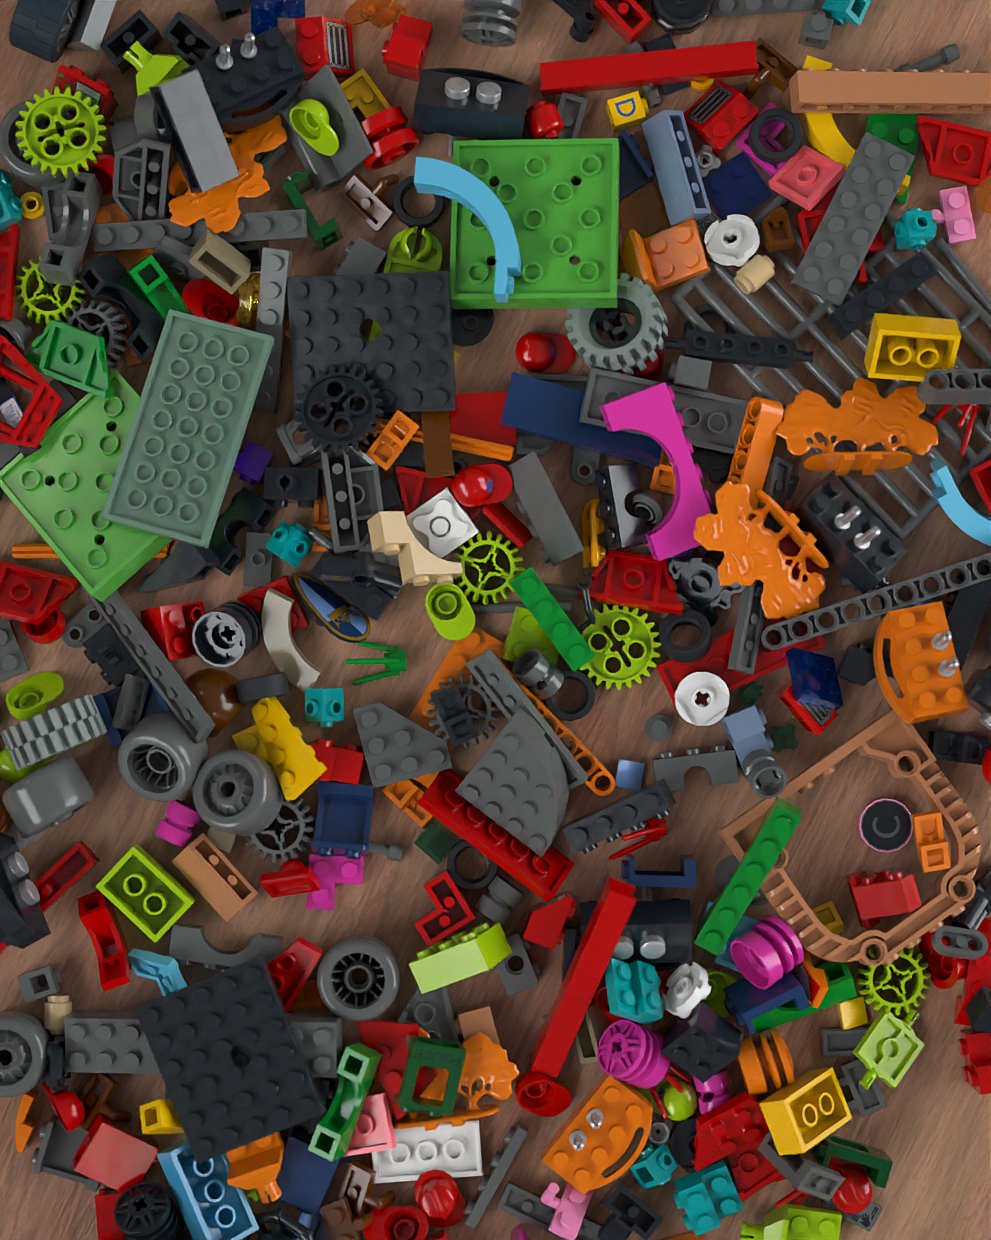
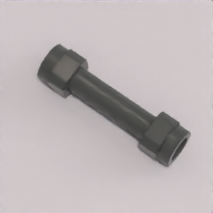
M639 42L632 43L624 48L626 54L643 52ZM653 85L641 86L644 92L642 98L646 99L648 109L662 104L658 89L654 90Z
M956 44L947 45L941 48L940 53L912 65L908 63L894 69V72H903L909 69L923 72L942 63L948 65L960 59V52Z
M370 841L369 852L385 855L388 860L401 861L404 846L395 843L386 845Z

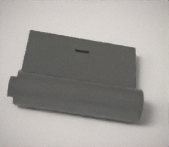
M325 65L301 88L291 105L279 114L282 119V127L285 129L295 153L318 194L338 185L374 153L329 65ZM286 94L274 99V104L280 101ZM314 99L322 103L327 109L329 126L334 130L339 141V149L334 155L327 156L317 152L293 128L289 114L291 109L300 101Z

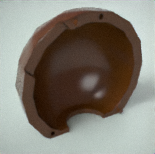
M214 668L195 671L184 680L188 689L195 695L199 704L215 724V727L208 735L210 738L216 737L246 706V703H239L235 684L238 681L237 678L225 670Z

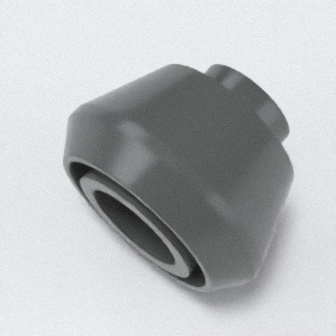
M647 489L631 498L630 507L635 517H645L646 524H657L663 519L666 502L659 491Z

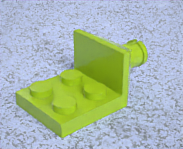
M138 41L130 47L131 50L123 55V58L128 60L138 71L136 74L138 96L149 91L148 87L180 75L181 70L191 66L180 55H152Z
M785 1203L765 1215L763 1224L741 1221L739 1240H839L842 1211Z

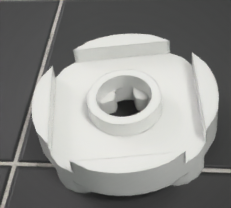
M732 214L727 216V220H723L720 223L719 220L715 221L706 231L704 241L709 258L721 265L740 267L744 266L758 249L760 235L751 218L740 214ZM734 236H737V240L735 242H727V239L732 240Z
M694 672L684 677L678 684L674 693L675 707L685 721L697 726H709L721 720L726 714L729 705V690L724 681L717 675L708 672ZM700 691L702 694L708 693L709 697L706 699L708 704L706 706L695 703L697 692Z
M692 962L693 965L691 966L683 964L677 968L666 983V986L669 987L667 996L662 993L661 1001L664 1003V1008L681 1018L688 1017L692 1009L701 999H705L711 990V986L707 984V971L695 962Z

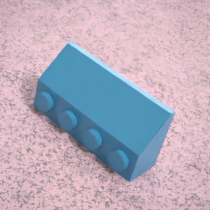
M187 1138L157 1153V1157L193 1240H241L259 1229L243 1189L231 1186L227 1182L230 1161L226 1153L197 1164Z

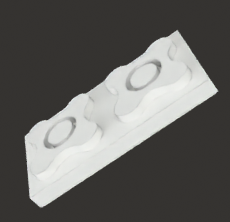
M448 487L405 516L407 524L418 542L426 550L439 558H443L479 532ZM371 541L363 549H359L360 552L372 553L376 561L400 567L397 554L384 555V552H373Z
M479 1119L466 1120L463 1126L452 1127V1122L440 1123L436 1130L425 1131V1126L394 1128L393 1125L397 1147L372 1152L373 1170L376 1171L374 1183L415 1181L426 1171L434 1169L445 1171L452 1178L483 1176Z

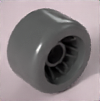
M35 99L27 100L32 104L36 103ZM26 101L17 104L7 112L0 123V156L4 164L17 178L34 187L42 188L41 186L64 183L66 178L62 171H59L57 177L53 178L51 169L46 174H42L41 164L33 168L31 165L33 158L25 160L23 154L27 150H20L18 144L24 140L17 139L15 133L23 131L16 125V121H24L19 111L28 112L29 109L25 104ZM67 111L63 114V119H73ZM42 119L37 123V128L41 130L46 129L51 121ZM58 129L59 136H65L64 129ZM75 137L72 144L75 146L84 145V137ZM51 145L47 148L46 153L51 156L56 155L60 151V146Z
M157 712L143 718L124 738L118 751V766L125 782L137 794L152 801L169 802L182 797L191 789L198 771L208 760L209 751L206 740L196 744L173 712Z
M237 749L225 750L210 757L198 771L193 786L194 804L200 817L208 825L219 831L239 836L253 835L267 828L279 814L284 797L272 764L258 755Z
M70 756L59 758L16 782L2 794V802L21 834L26 837L34 836L50 827L53 828L71 818L74 815L73 813L89 804L94 798V791L75 759Z
M363 934L347 936L334 943L321 960L317 972V987L324 1004L337 1016L351 1021L369 1020L386 1011L393 1003L401 981L400 965L393 950L382 940ZM363 969L366 971L368 978L363 982H358L353 977V971Z
M23 1010L0 1012V1097L2 1098L15 1097L28 1092L46 1076L47 1069H50L51 1058H47L46 1050L48 1041H53L49 1029L44 1028V1022L40 1018ZM2 1050H8L12 1054V1062H8L3 1058Z

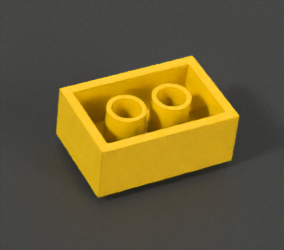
M874 313L864 359L868 378L922 382L926 374L931 370L953 369L961 339L957 321L955 319Z
M833 1067L808 1070L796 1078L794 1084L784 1086L759 1103L779 1155L804 1153L852 1119Z

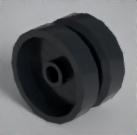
M651 0V12L657 25L664 31L675 35L690 34L699 29L707 19L712 0Z

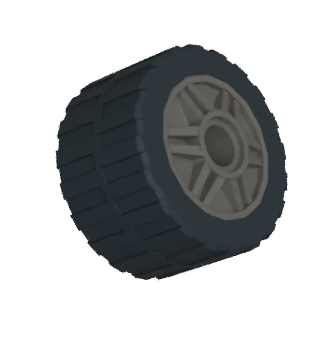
M18 0L10 25V44L50 63H55L67 48L84 0Z

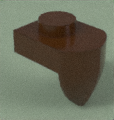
M779 206L766 214L760 225L767 252L792 249L796 243L789 223L788 212Z

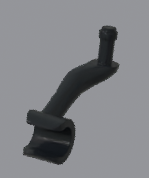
M584 571L585 576L589 579L586 584L580 583L576 578V585L581 589L583 606L588 617L586 622L579 625L581 631H584L589 625H595L596 623L589 591L592 584V576L587 571Z

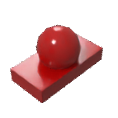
M288 859V861L283 862L278 872L261 874L260 877L261 885L271 898L318 891L321 887V881L310 866L305 867L303 862L298 859Z

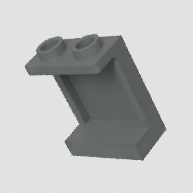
M56 1115L48 1122L44 1121L39 1135L40 1138H43L41 1147L36 1148L31 1164H35L33 1173L46 1172L86 1184L85 1189L96 1192L101 1186L100 1182L74 1171L72 1158L88 1131L78 1127L68 1133Z
M770 1131L765 1135L762 1143L757 1148L797 1190L830 1201L845 1179L837 1171L808 1160L804 1161L800 1156L801 1153L779 1155Z

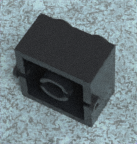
M699 1002L692 1009L688 1017L681 1018L678 1016L677 1021L666 1029L661 1052L702 1083H705L739 1056L743 1032L703 1002Z

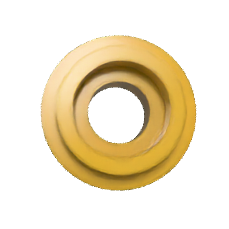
M27 192L20 198L24 208L21 214L24 217L37 219L45 213L43 197L39 193ZM30 201H36L34 209H28L27 205Z

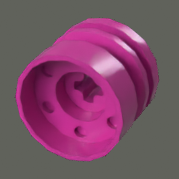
M767 915L759 923L755 924L751 931H746L730 944V953L736 967L752 985L759 989L766 990L782 978L783 973H788L804 959L803 948L796 934L783 920L773 915Z
M619 1020L612 1023L604 1031L597 1049L598 1063L602 1071L642 1089L656 1086L664 1078L669 1069L671 1059L661 1052L664 1041L662 1035L644 1028L631 1020Z

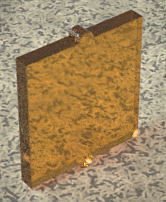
M651 181L619 202L621 228L623 230L626 229L627 232L634 229L643 239L670 223L666 214L663 197L660 196Z

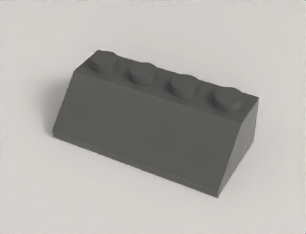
M535 451L506 467L512 476V490H515L519 498L515 503L521 515L527 514L531 522L527 527L533 539L539 538L543 548L539 549L545 563L551 562L554 567L582 553L584 548Z

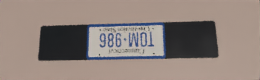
M1 377L0 413L7 424L16 428L24 413L5 378ZM41 444L38 448L18 446L25 459L42 449Z

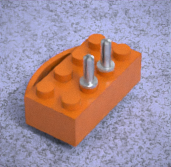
M942 601L888 611L881 619L876 632L873 656L878 683L890 706L907 724L958 715L969 708L958 666L959 662L956 658L951 639L952 635L949 631ZM883 639H887L891 669L899 687L901 699L894 693L884 669Z
M604 1073L541 1151V1161L584 1195L587 1191L600 1188L612 1182L630 1168L646 1144L652 1124L653 1106L651 1100L632 1085ZM639 1127L643 1128L644 1132L632 1155L616 1170L603 1176V1171L613 1165L627 1150L636 1130Z

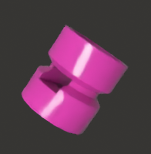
M176 799L170 801L165 811L168 817L161 819L155 833L177 846L186 848L193 836L191 828L198 826L201 817L196 807Z
M722 1068L705 1083L694 1077L696 1091L701 1092V1095L698 1097L701 1114L733 1098L732 1091L727 1089L731 1084L727 1068Z

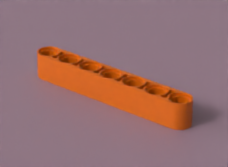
M495 655L525 695L533 700L535 708L542 717L550 718L553 721L551 728L559 739L568 737L572 740L571 746L567 749L576 760L582 756L590 758L589 766L583 768L589 776L584 783L597 795L606 796L612 793L615 788V779L611 771ZM607 776L609 778L607 786L598 787L595 785L597 777Z

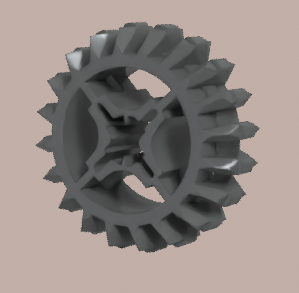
M93 299L91 302H81V306H72L73 313L66 314L67 324L103 337L108 371L109 368L118 367L116 360L122 361L125 359L121 352L130 350L125 345V341L129 338L128 335H125V332L131 327L123 324L127 317L119 314L120 309L114 306L111 307V304L105 301L100 302V300ZM99 315L105 322L97 324V322L92 321L91 317Z
M459 674L460 682L456 683L457 688H465L463 701L465 702L466 696H468V709L478 713V715L471 714V718L485 720L477 729V732L487 740L489 736L484 730L486 728L492 732L496 730L489 723L491 720L499 722L500 717L493 716L492 711H500L498 706H492V698H489L488 693L481 688L482 685L480 683L478 685L473 684L474 675H470L469 682H464V674ZM453 676L448 677L450 684L455 682ZM443 681L439 683L441 688L446 686ZM473 690L477 691L484 698L487 712L477 710L472 706L471 697ZM428 700L429 705L435 706L433 700ZM435 706V710L427 711L429 716L436 715V719L430 721L429 725L439 724L440 728L435 731V735L438 736L444 731L446 735L443 738V742L446 743L449 740V736ZM473 738L474 744L479 745L478 738ZM468 741L463 743L465 748L469 746Z
M283 797L282 804L291 808L296 813L297 818H286L280 811L276 817L278 822L284 824L291 823L281 829V834L278 833L277 829L270 828L251 835L252 839L248 840L245 844L247 847L253 843L257 845L252 851L254 855L263 850L262 860L265 861L269 854H272V863L278 861V855H281L283 862H286L289 858V852L294 859L299 856L295 848L303 852L307 849L302 841L310 843L313 839L311 836L306 835V832L315 831V827L307 826V822L313 821L314 816L305 817L304 813L308 812L311 808L310 806H306L303 809L299 807L304 801L302 797L296 802L286 800ZM300 825L296 841L287 847V830ZM259 834L272 835L279 848L271 847L264 843Z

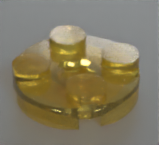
M252 273L238 288L240 302L236 318L238 322H243L247 327L256 328L261 273Z

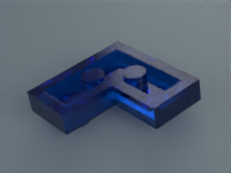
M251 0V33L253 36L275 26L279 27V18L295 19L306 17V0Z

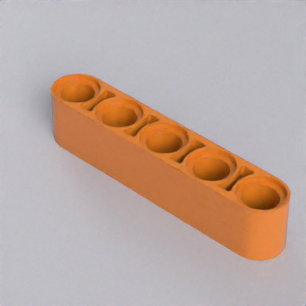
M761 397L751 398L747 405L727 481H731L733 485L737 483L748 485L751 492V504L754 508H757L759 504L755 491L756 489H763L777 438L775 432L777 425L781 423L783 417V406L779 401ZM754 513L748 516L749 520L755 518Z

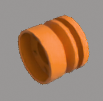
M777 1028L769 1030L772 1041L770 1043L767 1042L764 1033L760 1032V1046L758 1047L754 1046L749 1037L742 1038L739 1056L736 1057V1061L749 1095L757 1096L766 1093V1079L768 1078L772 1079L777 1089L781 1088L780 1074H783L787 1085L795 1083L793 1062L786 1042L779 1035Z

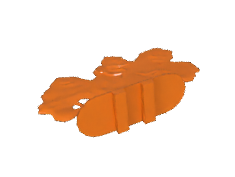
M267 102L236 118L255 115L270 108L271 105ZM280 115L264 124L243 130L242 133L237 135L223 132L225 140L226 138H232L231 143H227L240 176L203 193H191L177 159L168 180L169 193L172 196H177L168 203L169 211L172 214L170 221L187 227L204 218L206 226L213 234L232 230L241 214L237 199L242 196L254 199L270 190L267 180L262 178L264 174L263 165L254 162V156L260 152L274 150L288 139L285 129L281 126L282 119Z
M861 376L854 382L852 390H847L841 395V406L838 408H833L821 395L803 389L795 397L794 402L788 404L783 410L784 420L777 425L775 432L786 440L787 449L793 455H803L811 447L822 450L824 453L808 457L804 461V467L813 471H835V476H846L849 470H862V475H873L876 470L903 467L913 461V457L907 452L895 451L900 446L907 447L915 454L924 456L932 445L938 444L936 426L919 418L927 404L918 398L916 386L895 388L893 393L889 394L886 398H882L877 390V385ZM820 432L827 439L828 445L825 446V442L819 443L814 433ZM895 435L897 436V442L892 444V436ZM832 436H836L834 443L830 440ZM808 437L813 440V444L807 442ZM842 440H851L857 445V452H834V447ZM875 443H881L886 450L864 452L867 446Z
M727 481L715 493L718 513L716 515L709 513L704 516H698L693 533L694 539L706 548L707 551L716 550L724 552V559L718 566L720 586L732 585L734 582H738L740 586H751L755 580H761L764 583L761 604L765 617L769 619H779L781 617L791 619L800 616L804 611L810 613L820 608L818 597L826 588V580L819 573L807 572L806 557H809L822 568H829V564L813 545L817 540L810 532L798 528L796 524L800 520L794 513L784 511L764 491L760 489L755 491L757 499L764 507L754 508L751 504V492L748 485L741 483L733 485L731 481ZM752 513L757 515L752 520L748 519V516ZM767 513H770L783 528L779 533L764 527L763 523ZM787 534L801 549L797 556H786L779 548L780 541ZM787 560H793L791 565L785 564ZM799 562L797 568L801 569L798 579L795 580L792 577V570L795 564ZM804 574L808 577L806 582L802 581Z
M420 1027L423 1037L430 1038V1035ZM476 1032L462 1044L467 1051L457 1092L467 1098V1107L453 1109L452 1115L443 1114L442 1117L432 1116L427 1113L416 1114V1112H408L409 1116L394 1122V1128L425 1126V1131L436 1130L440 1123L452 1122V1127L463 1126L467 1119L494 1114L500 1110L498 1105H477V1101L486 1093L491 1095L493 1099L500 1101L508 1099L512 1094V1080L520 1072L517 1070L515 1063L508 1061L506 1050L500 1045L494 1044L482 1032ZM437 1068L439 1074L420 1097L443 1100L449 1071ZM376 1071L373 1078L374 1083L371 1084L367 1095L385 1092ZM475 1080H482L480 1090H475V1095H472L471 1087ZM487 1083H490L491 1089L485 1091V1086ZM462 1086L467 1087V1093L462 1091ZM388 1100L389 1109H390V1114H391V1116H392V1114L394 1113V1111H393V1109H392V1107H391V1104H390V1102H389V1100Z

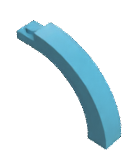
M416 157L414 185L418 193L435 194L455 200L471 210L486 226L494 241L496 252L494 296L497 302L508 303V294H513L514 277L510 276H521V259L513 225L502 203L490 188L470 172L445 161Z
M940 458L930 462L933 470L930 473V477L936 486L935 489L931 490V493L937 503L962 531L972 538L991 546V516L976 510L962 498L947 466Z

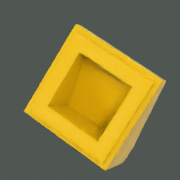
M832 901L811 909L817 919L831 933L839 934L844 931L843 922Z
M857 996L837 1004L840 1025L843 1030L868 1023L863 996Z

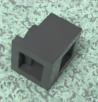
M819 12L807 13L803 19L798 44L824 50L830 38L834 19H829L826 14Z
M53 964L17 976L25 1003L57 993L61 990L60 985L63 984L62 973L59 968L54 969ZM41 976L46 977L48 982L46 986L40 983Z

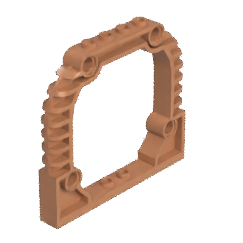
M893 708L789 780L778 797L785 800L796 791L802 794L813 786L811 782L819 775L823 779L836 770L833 766L857 749L862 757H871L886 762L888 771L893 777L897 779L909 778L931 810H939L941 812L942 825L951 843V868L944 869L936 877L934 894L923 901L922 906L908 912L882 932L878 930H862L846 939L831 933L817 919L784 870L788 863V853L783 848L778 857V862L772 866L760 889L781 920L796 934L802 947L825 960L834 962L859 961L866 966H878L885 962L888 965L900 957L898 952L907 946L910 949L922 941L921 935L927 931L933 933L944 925L942 920L949 915L955 917L966 909L964 904L970 901L976 892V886L972 878L978 869L981 851L978 825L970 810L936 764V757L914 726L904 722ZM901 758H905L909 763L907 772L902 771L899 767V760ZM776 797L762 799L718 830L739 862L744 857L764 816ZM956 882H960L963 885L961 896H957L954 892L953 887ZM870 944L876 948V956L871 960L865 954V950Z

